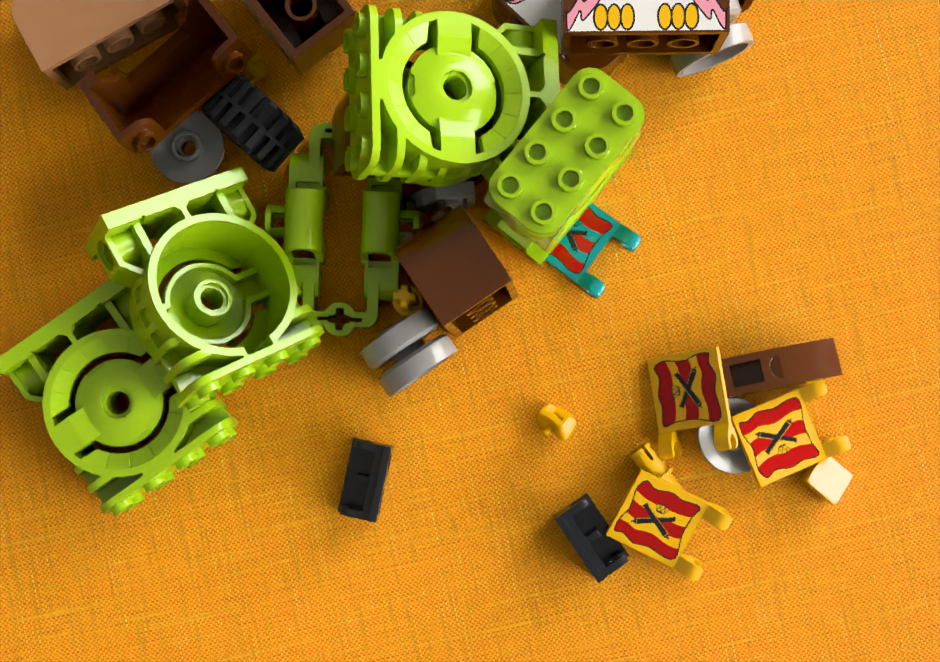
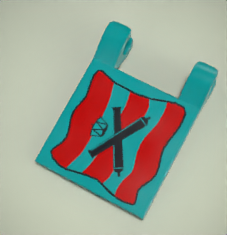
M591 203L545 261L591 296L598 298L603 293L605 285L599 279L586 272L612 237L631 252L635 251L639 246L641 238L637 233L620 224L595 204Z

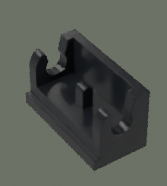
M353 438L338 512L341 515L374 523L377 522L394 446Z
M587 493L553 515L598 583L628 562L627 557L629 554L622 544L606 535L609 525Z

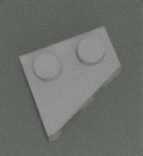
M464 181L445 187H427L404 197V210H420V212L439 211L448 206L454 209L458 205H461L463 208H474V181Z

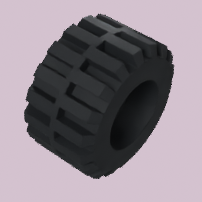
M237 74L202 106L204 115L265 170L275 172L304 140L301 129L262 91L241 75Z

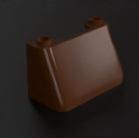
M182 0L184 3L183 13L178 12L173 16L182 28L127 76L115 67L111 71L113 75L111 77L99 78L90 71L77 82V85L116 140L129 151L143 153L153 150L159 142L246 68L250 59L248 47L221 11L210 0Z

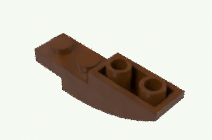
M833 338L721 359L728 399L842 375Z

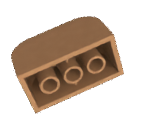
M12 0L11 11L13 20L41 71L68 90L77 85V82L88 72L92 71L97 74L181 27L173 16L178 12L183 13L184 3L182 0Z

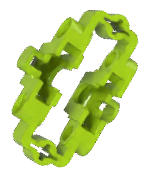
M319 123L310 131L309 153L290 154L288 188H286L285 205L267 204L265 232L272 238L284 239L283 251L292 265L296 283L302 291L297 298H303L302 306L310 304L314 311L307 318L310 325L320 324L332 335L342 338L353 334L356 329H370L374 327L379 319L380 301L393 302V293L399 290L400 261L393 250L400 245L398 241L407 234L400 232V222L413 223V230L419 229L420 210H402L403 183L401 180L390 179L388 182H378L376 178H368V188H364L362 197L360 246L361 264L365 267L364 300L367 301V311L365 313L355 312L351 306L342 302L331 304L325 311H316L317 299L320 298L322 265H326L327 249L326 241L323 238V214L328 210L329 191L325 187L326 155L323 154L324 144H333L332 123ZM275 217H285L284 228L275 227ZM297 250L311 251L316 258H297ZM372 253H383L390 255L391 261H371L370 257ZM339 310H344V315L353 320H362V322L350 321V323L344 324L343 330H338L336 324L320 319H332V317L338 316Z

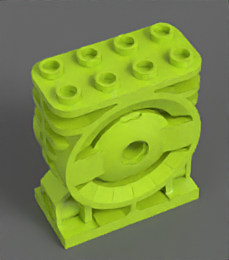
M364 5L360 12H356L351 29L346 28L343 35V52L349 55V67L345 69L343 78L344 91L349 92V106L345 110L344 129L350 132V146L347 147L345 152L346 171H351L354 180H364L368 175H375L378 182H388L392 177H400L402 183H415L430 187L452 186L480 174L489 182L493 173L560 93L557 20L541 18L535 26L503 23L496 30L483 20L455 11H435L423 14L421 11H412L408 18H402V12L399 8L390 7L384 15H378L375 5ZM415 51H425L410 67L405 78L403 94L402 76L408 58ZM444 88L452 91L456 100L448 97L444 92ZM493 116V127L478 139L481 153L476 154L475 133ZM430 133L433 135V147H432V142H431Z
M590 67L579 70L493 173L489 181V189L484 198V202L491 209L483 217V221L541 266L633 153L634 150L632 148L642 133L640 128L645 117L642 103L605 72Z
M241 166L101 215L84 247L91 261L95 259L100 260L110 281L131 288L129 313L134 332L144 349L152 357L155 366L162 365L165 368L167 374L163 378V382L166 387L174 386L179 395L174 400L177 408L186 406L188 411L195 410L210 401L209 396L218 391H221L222 395H227L244 385L243 381L253 375L256 380L268 376L276 370V365L284 361L288 365L300 361L308 355L307 351L321 343L319 337L325 332L320 324L311 327L307 318L314 312L310 304L300 306L297 302V297L302 291L296 283L295 274L287 255L267 232L254 224L257 213L243 189L248 178ZM152 238L159 240L154 248L150 242ZM194 263L183 267L171 278L165 287L161 301L158 288L162 279L173 269L184 264ZM243 270V272L236 275L232 273V271ZM201 299L211 302L215 310L206 308L202 304ZM263 303L264 309L256 311L252 315L251 327L246 338L234 348H223L222 346L231 343L245 329L250 319L251 308Z
M108 280L1 355L0 374L10 376L25 400L42 403L45 425L53 443L61 454L76 466L73 469L78 476L84 475L90 484L86 488L90 495L97 494L103 503L99 507L104 514L113 512L116 516L123 511L131 510L145 500L142 495L143 492L149 493L154 489L158 490L175 479L174 470L178 469L180 471L185 467L190 468L207 455L203 450L208 446L210 448L216 445L221 446L236 436L237 432L234 428L239 422L229 414L225 408L226 403L223 399H219L216 394L209 396L210 401L195 410L188 411L186 406L177 408L174 400L179 394L176 392L169 398V412L162 430L146 446L128 453H113L102 449H95L92 444L98 441L109 446L123 447L140 443L149 438L163 421L167 406L166 392L174 387L165 386L163 378L167 372L162 365L155 366L152 358L144 364L128 359H113L97 365L85 375L76 393L77 384L82 372L94 360L117 352L131 353L140 357L148 353L138 340L131 323L129 313L131 288ZM111 317L120 327L95 332L96 327ZM62 351H64V352L58 357V359L55 360V358H54V357L56 356L55 354H59V353H61ZM121 392H124L130 401V405L124 413H121L115 405L116 397Z

